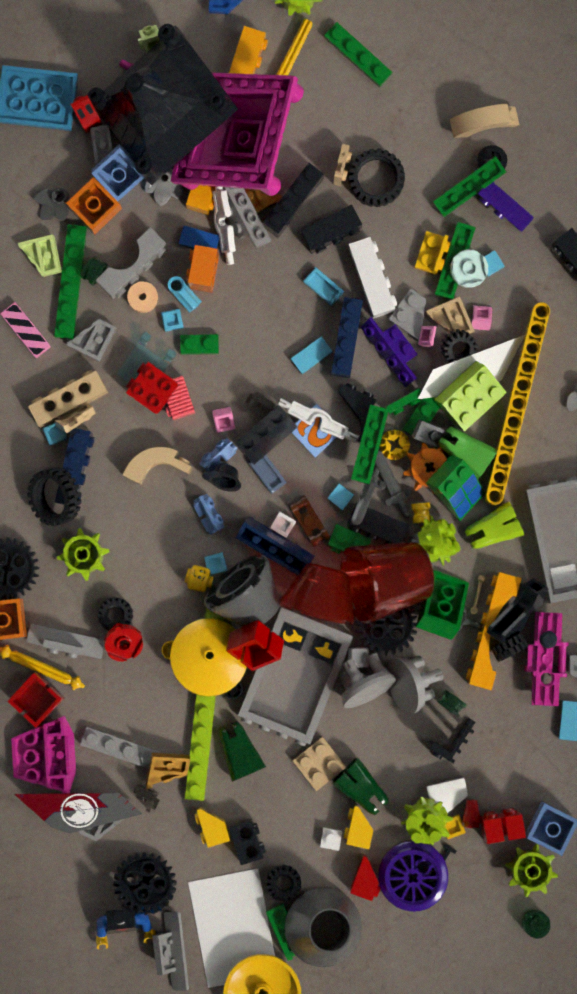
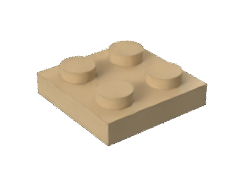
M323 736L292 760L316 791L346 768V765Z

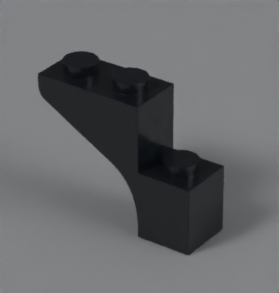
M346 383V385L341 384L339 394L358 418L361 425V434L357 442L360 444L370 405H375L376 399L369 392L364 391L361 393L356 391L357 387Z
M534 578L524 583L512 604L488 627L486 632L502 643L523 631L530 613L542 606L549 589Z

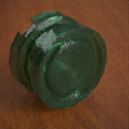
M95 255L85 265L80 277L83 280L87 279L88 283L94 286L97 284L96 279L108 268V264L99 261V258Z
M446 689L443 692L442 700H437L440 705L457 717L460 716L458 712L467 706L466 703Z
M530 910L522 918V928L532 938H543L550 931V919L540 910Z

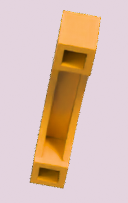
M501 572L493 575L490 585L493 587L492 594H488L486 599L488 609L486 613L483 612L480 622L483 624L482 631H478L475 642H478L477 650L473 649L470 659L473 661L472 668H468L465 679L468 680L467 684L492 690L496 671L492 669L489 655L491 635L486 631L496 620L505 603L511 597H517L522 578Z

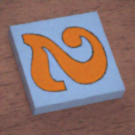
M318 404L313 407L321 409ZM316 417L312 425H307L299 420L295 423L297 428L292 432L314 457H317L337 438L319 430L322 422L320 417Z

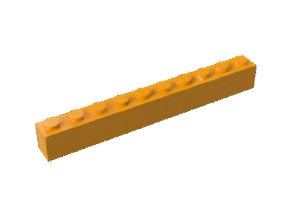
M244 26L229 73L255 74L256 68H260L262 63L261 52L262 50L265 51L268 45L266 32ZM199 185L197 188L190 190L186 203L187 209L209 215L210 210L213 211L215 208L213 191H216L215 186Z

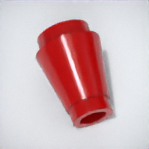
M466 800L462 820L464 828H479L481 818L478 800Z

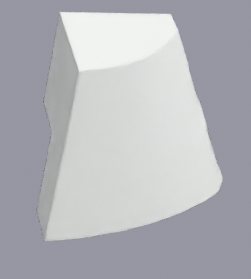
M464 777L426 786L429 799H434L436 803L439 801L443 802L442 806L445 807L447 813L468 796Z

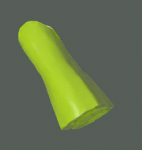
M509 501L466 528V536L475 534L477 531L482 536L481 539L478 538L470 543L472 549H479L524 536L523 529L519 520L516 519L517 516Z

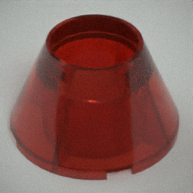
M307 563L278 602L280 606L289 610H298L304 615L346 624V621L350 622V625L354 624L349 574L337 569Z

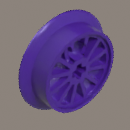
M406 841L395 845L384 855L379 866L378 880L383 895L391 904L405 911L416 912L432 907L442 898L448 885V869L444 858L434 847L429 844ZM411 855V868L408 867L403 856ZM414 855L422 856L414 864ZM400 859L406 871L398 868L394 863ZM419 862H427L429 868L426 871H420L417 867ZM432 868L435 869L436 875L428 874L431 872ZM391 869L402 873L404 876H391ZM411 873V874L413 875V874L416 873V874H417V881H415V880L410 881V880H409V878H410V875H409V874ZM422 879H436V885L431 886L422 881ZM390 880H404V882L393 887ZM420 884L431 889V893L426 895ZM407 885L403 895L400 896L396 890ZM410 887H412V900L404 898ZM415 887L418 888L423 898L415 899Z

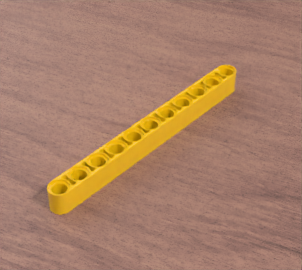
M544 302L537 303L530 313L496 448L497 454L493 460L485 492V501L491 506L500 504L504 498L550 315V308ZM542 308L545 311V316H538L536 309ZM537 326L540 329V334L534 335L531 332V327ZM527 345H534L536 352L533 354L529 353L526 349ZM523 363L530 364V372H525L522 369ZM519 381L525 382L526 390H520L517 387V383ZM513 400L521 401V409L513 407ZM509 418L517 420L515 428L508 425ZM505 436L512 438L513 444L511 446L504 444L503 438ZM500 455L507 456L508 463L506 465L499 462ZM496 473L503 475L502 483H497L494 480ZM490 492L498 493L499 499L497 502L490 500Z

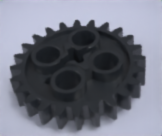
M9 537L6 538L5 543L0 538V552L3 551L6 554L5 561L0 562V599H3L5 594L7 600L11 599L12 594L15 599H18L19 592L25 596L24 589L31 591L32 589L29 584H36L33 577H39L35 573V570L40 569V567L35 566L39 559H33L36 552L30 553L31 546L24 548L25 542L22 541L18 544L17 538H14L12 543ZM11 552H14V556L10 563V567H12L13 570L9 571L7 574V570H5L4 567L9 565ZM19 556H22L25 560L24 565L21 567L16 565V559ZM7 574V583L6 585H3V581ZM13 575H18L20 578V582L16 586L11 583Z
M389 593L386 594L385 598L379 594L378 600L372 596L371 603L365 601L366 608L360 607L359 610L363 614H357V618L360 621H356L355 625L360 626V628L356 630V633H362L359 640L365 639L364 647L370 644V651L376 648L378 655L381 650L384 651L385 656H387L389 651L395 655L396 649L403 652L402 646L408 648L410 646L408 641H414L411 635L417 634V631L413 629L416 628L417 623L413 621L417 619V616L411 615L415 609H408L410 603L403 604V597L399 601L396 600V594H394L393 598L389 597ZM379 611L382 613V617L377 619L372 613ZM397 611L401 614V618L395 619L391 613ZM385 621H388L389 628H386ZM403 623L404 626L395 625V624ZM380 630L382 636L377 638L373 636L372 631ZM398 630L401 633V637L394 638L391 632Z
M143 852L142 857L135 853L134 859L129 855L128 862L123 860L121 863L122 867H117L116 871L118 873H115L114 879L116 881L113 883V886L117 888L114 894H120L117 900H124L123 907L130 905V912L135 908L137 914L140 913V910H143L144 915H147L148 910L155 914L156 908L162 911L163 905L167 907L169 905L168 900L172 901L173 894L176 892V888L173 886L177 884V881L172 879L175 878L176 874L170 873L172 866L166 867L167 860L160 862V855L154 859L153 853L149 857L146 856L145 852ZM149 868L152 870V873H146L144 869ZM127 878H134L136 882L131 883ZM159 884L163 889H156L154 885ZM142 893V894H144L147 898L141 899V898L138 897L137 894Z

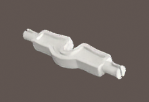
M215 186L216 191H213L215 206L214 224L219 234L221 252L225 253L226 265L235 264L233 252L236 249L233 226L225 223V218L231 215L227 190H223L221 186Z
M282 398L278 403L279 406L288 410V414L300 419L307 425H312L315 418L320 417L322 419L319 427L321 432L333 435L341 440L346 438L354 443L358 438V435L348 431V427L332 420L331 416L321 409H310L295 401L290 403Z

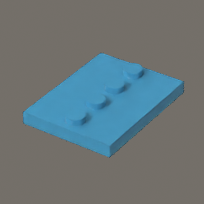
M2 65L0 123L72 131L74 111L70 104L76 98L78 74Z

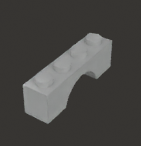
M151 227L137 240L139 256L131 267L123 270L109 267L96 279V282L112 299L121 297L126 291L125 288L129 284L133 285L139 279L138 275L143 270L145 272L149 270L153 265L152 262L157 257L161 258L167 252L166 242Z

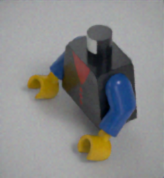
M129 908L106 911L105 916L99 917L96 923L97 949L102 944L106 946V949L108 948L106 934L143 930L145 944H148V939L153 940V935H156V931L152 929L148 914L144 915L142 910L137 914L135 908L131 912Z

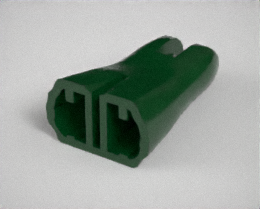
M238 721L232 723L234 732L237 735L230 739L225 726L219 729L220 740L232 782L266 767L245 729Z
M359 757L355 758L331 783L372 815L380 812L369 801L374 795L385 806L389 802L386 793L378 785Z

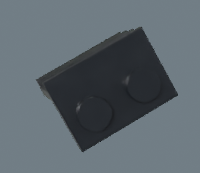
M468 718L448 750L431 740L428 744V747L431 749L430 753L440 760L444 757L454 764L453 756L456 752L461 753L462 750L459 747L463 742L467 744L468 740L465 738L469 732L471 734L474 733L472 727L476 722Z

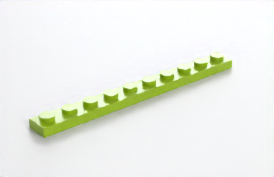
M206 608L205 619L210 618L224 621V617ZM207 653L206 657L212 659L213 655ZM196 695L185 799L204 801L216 696Z

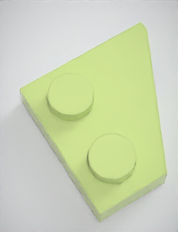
M54 235L18 243V246L25 252L28 259L35 265L43 277L62 273Z

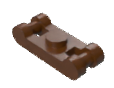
M304 495L296 503H290L289 507L312 545L316 547L319 545L318 542L323 539H329L330 535ZM305 506L307 512L301 515L299 509ZM318 528L320 533L314 536L311 531Z

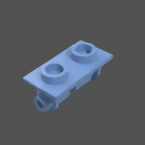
M228 438L220 440L212 452L206 453L201 458L202 461L199 464L206 471H214L215 467L221 463L219 460L221 457L227 462L236 454L235 451L238 449Z
M208 494L193 500V507L198 516L206 515V518L201 520L206 532H209L211 535L225 528L223 519L217 513L214 501Z

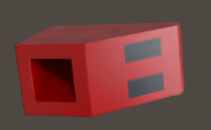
M88 95L84 97L79 96L73 100V103L70 105L85 133L90 132L92 127L102 125Z

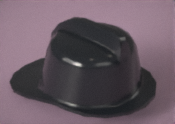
M225 462L219 463L214 471H207L202 474L203 479L220 490L235 492L241 488L238 470Z

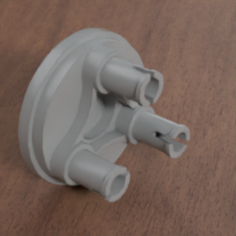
M377 653L366 658L374 672L372 675L365 676L363 673H360L354 659L348 660V664L346 662L343 664L346 671L338 677L346 689L342 694V703L345 708H353L365 704L380 696L395 684L396 679L386 667L384 668Z
M420 655L412 659L396 657L391 659L387 665V670L396 679L395 684L390 688L392 697L398 707L407 714L417 713L424 706L425 701L434 699L435 693L431 687L425 688L429 684L443 680V675L435 676L442 673L438 668L427 673H419L418 668H423L425 665L424 659Z

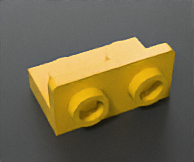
M426 231L414 268L434 275L437 274L438 270L442 271L445 262L442 256L444 252H448L451 243L447 241L449 236H441Z

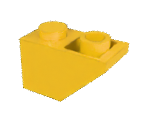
M354 804L353 809H349L347 820L351 821L349 828L345 827L343 839H346L347 845L369 849L373 828L360 807Z
M202 807L197 808V813L194 815L197 825H201L203 830L200 833L203 844L206 843L209 848L229 842L231 838L226 821Z

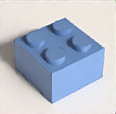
M121 144L95 165L91 172L117 201L145 178L136 171L135 162Z
M541 801L525 833L526 838L562 856L577 827V819Z

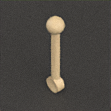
M483 575L478 576L479 583L473 607L470 608L471 614L478 612V599L482 583L485 581Z

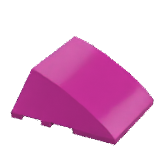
M65 716L11 738L14 778L46 786L49 789H55L62 793H70L76 775L74 733Z

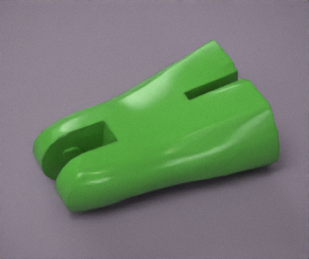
M449 426L446 433L456 439L457 442L453 445L441 437L438 444L450 456L453 455L463 459L478 479L497 454V449L455 427Z

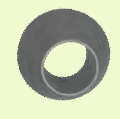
M257 555L248 557L231 567L220 577L222 581L216 587L212 585L204 600V605L208 610L242 627L257 620L265 624L275 615L280 607L269 560L264 555L260 558Z
M315 888L301 894L289 908L285 918L284 931L288 946L300 960L315 967H331L342 963L354 952L361 937L362 923L358 909L345 894L331 888ZM333 910L340 917L342 923L341 935L334 944L327 947H318L311 937V924L321 912Z

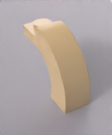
M498 104L457 115L450 119L453 137L463 138L491 128L516 127L519 125L515 106Z
M154 447L136 455L126 467L123 476L141 485L148 471L154 466L167 464L187 474H190L192 467L189 465L190 462L182 457L179 460L176 459L179 453L177 450L167 447Z

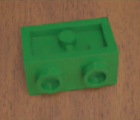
M336 524L328 546H330V551L340 554L342 551L348 554L347 558L358 562L359 559H364L371 538Z

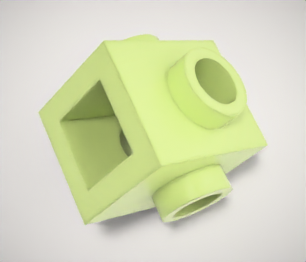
M149 25L139 30L141 38L137 40L141 50L145 49L146 53L160 41L157 25Z

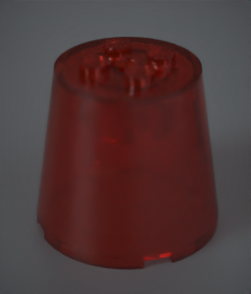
M419 543L351 546L344 550L345 558L341 559L340 566L342 587L347 603L351 602L355 609L352 613L360 622L364 624L374 622L431 597L434 590L433 568L426 550Z

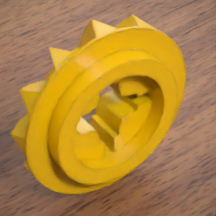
M394 429L387 431L382 436L379 447L386 458L399 460L407 455L410 442L408 436L403 431ZM399 438L398 445L402 449L395 448L390 452L392 445L387 440L394 442Z

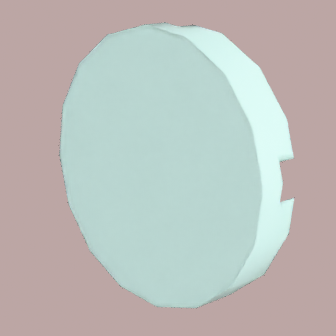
M466 249L459 252L450 264L452 279L464 288H473L480 285L488 274L486 258L475 250Z

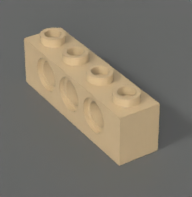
M89 370L83 373L82 378L79 380L72 379L66 382L65 387L60 390L55 388L48 392V396L32 400V404L28 407L38 426L43 428L54 422V419L107 394L108 391L98 372ZM83 384H88L89 391L85 394L80 393V387ZM66 393H71L72 400L68 403L64 402L63 396ZM49 402H54L55 409L50 412L47 411L46 405Z

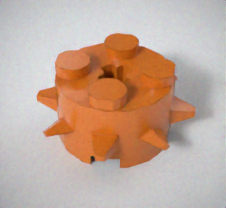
M424 442L422 443L421 451L416 455L407 453L406 456L411 463L410 468L404 471L403 475L412 477V480L415 482V491L421 487L431 490L426 482L447 460L441 447L437 450L428 448ZM425 464H432L434 471L426 472Z

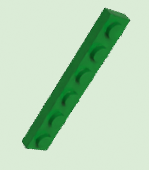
M70 224L67 226L55 338L74 339L87 226Z

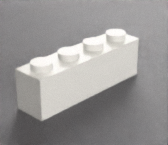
M371 237L350 243L348 249L372 318L394 312L397 305L394 294L390 295L388 289L391 288L388 277L383 275L382 270H385L382 259L378 260L376 252H378L376 242H372Z

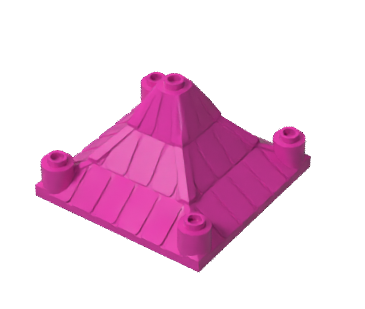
M212 73L235 103L238 110L174 165L170 181L174 184H181L189 190H193L199 185L258 189L269 196L277 194L281 188V182L273 174L287 122L286 119L289 114L290 103H296L303 97V87L297 83L298 78L291 75Z

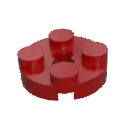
M118 623L107 632L104 638V645L110 658L123 662L127 661L128 658H135L141 653L143 640L141 632L136 627ZM127 640L128 644L120 646V641Z

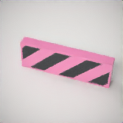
M16 302L0 313L36 359L51 348Z

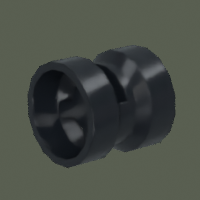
M239 681L234 688L224 694L230 699L240 697L243 692L242 683Z

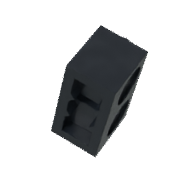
M252 819L231 825L229 829L240 864L244 865L263 859V853H266L263 841L259 842L257 837L260 834L258 824L253 823ZM243 827H247L250 829L251 834L248 837H243L240 834V830ZM254 846L257 853L250 856L246 853V848Z

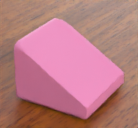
M473 305L471 323L473 328L490 330L492 307Z
M436 326L421 327L418 345L424 347L433 346Z
M231 407L212 411L217 433L235 429Z

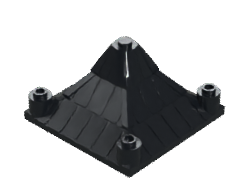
M172 24L162 25L158 31L160 41L105 90L95 87L88 92V97L93 107L99 111L135 162L136 171L144 176L151 185L238 110L235 103L180 29Z

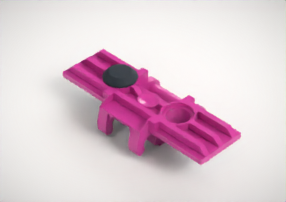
M535 612L534 645L528 644V647L525 648L528 651L527 665H524V671L533 672L531 705L559 706L560 677H567V673H565L566 647L569 645L568 642H561L563 613ZM554 646H559L558 673L552 672ZM544 673H548L551 676V681L548 684H544L541 681V676Z

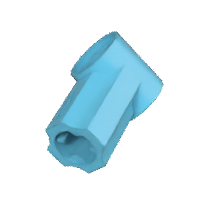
M174 276L168 281L170 293L190 313L202 301L186 285L181 277ZM175 281L182 284L181 289L173 290L171 288L172 283Z

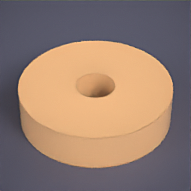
M142 281L130 287L127 299L132 309L140 313H146L153 310L157 305L158 293L152 284ZM141 294L146 295L145 300L139 299Z

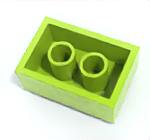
M475 361L434 400L455 426L466 431L507 392L484 364Z

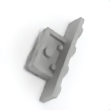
M223 187L224 190H227L231 215L227 218L231 226H233V231L238 239L248 234L255 248L270 243L271 239L244 188Z
M36 624L30 625L27 637L28 643L47 648V652L58 654L59 651L66 652L65 656L77 658V655H85L101 659L105 647L104 640Z
M179 911L164 912L166 932L153 935L157 975L171 974L173 990L186 991L189 990L181 913Z

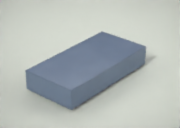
M267 455L255 465L252 462L249 463L271 494L287 483Z

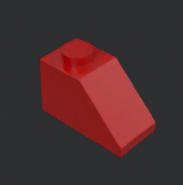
M363 854L352 882L350 893L372 901L374 897H378L381 887L378 886V879L367 855Z

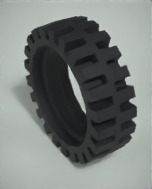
M377 148V150L370 149L367 152L364 151L356 157L351 165L348 178L349 187L355 198L360 200L362 204H367L370 207L386 206L388 203H392L403 189L405 182L403 165H401L399 158H396V155L390 154L387 150L382 151V149ZM373 160H380L389 164L395 174L394 186L388 193L381 196H373L366 193L360 187L358 181V173L361 167Z
M60 467L37 472L30 479L29 483L31 485H28V490L31 491L27 493V497L31 498L28 502L29 505H33L31 510L32 512L36 511V518H40V521L48 526L61 525L73 520L81 508L78 506L82 502V500L78 499V497H81V492H77L79 485L74 484L76 479L70 478L72 474L66 473V470L60 469ZM48 479L54 480L63 492L65 503L61 514L55 513L45 499L44 489Z

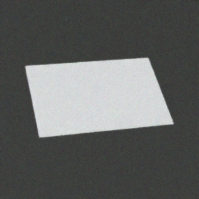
M258 869L188 882L208 988L225 985L226 978L231 969L248 956L256 954L275 956Z

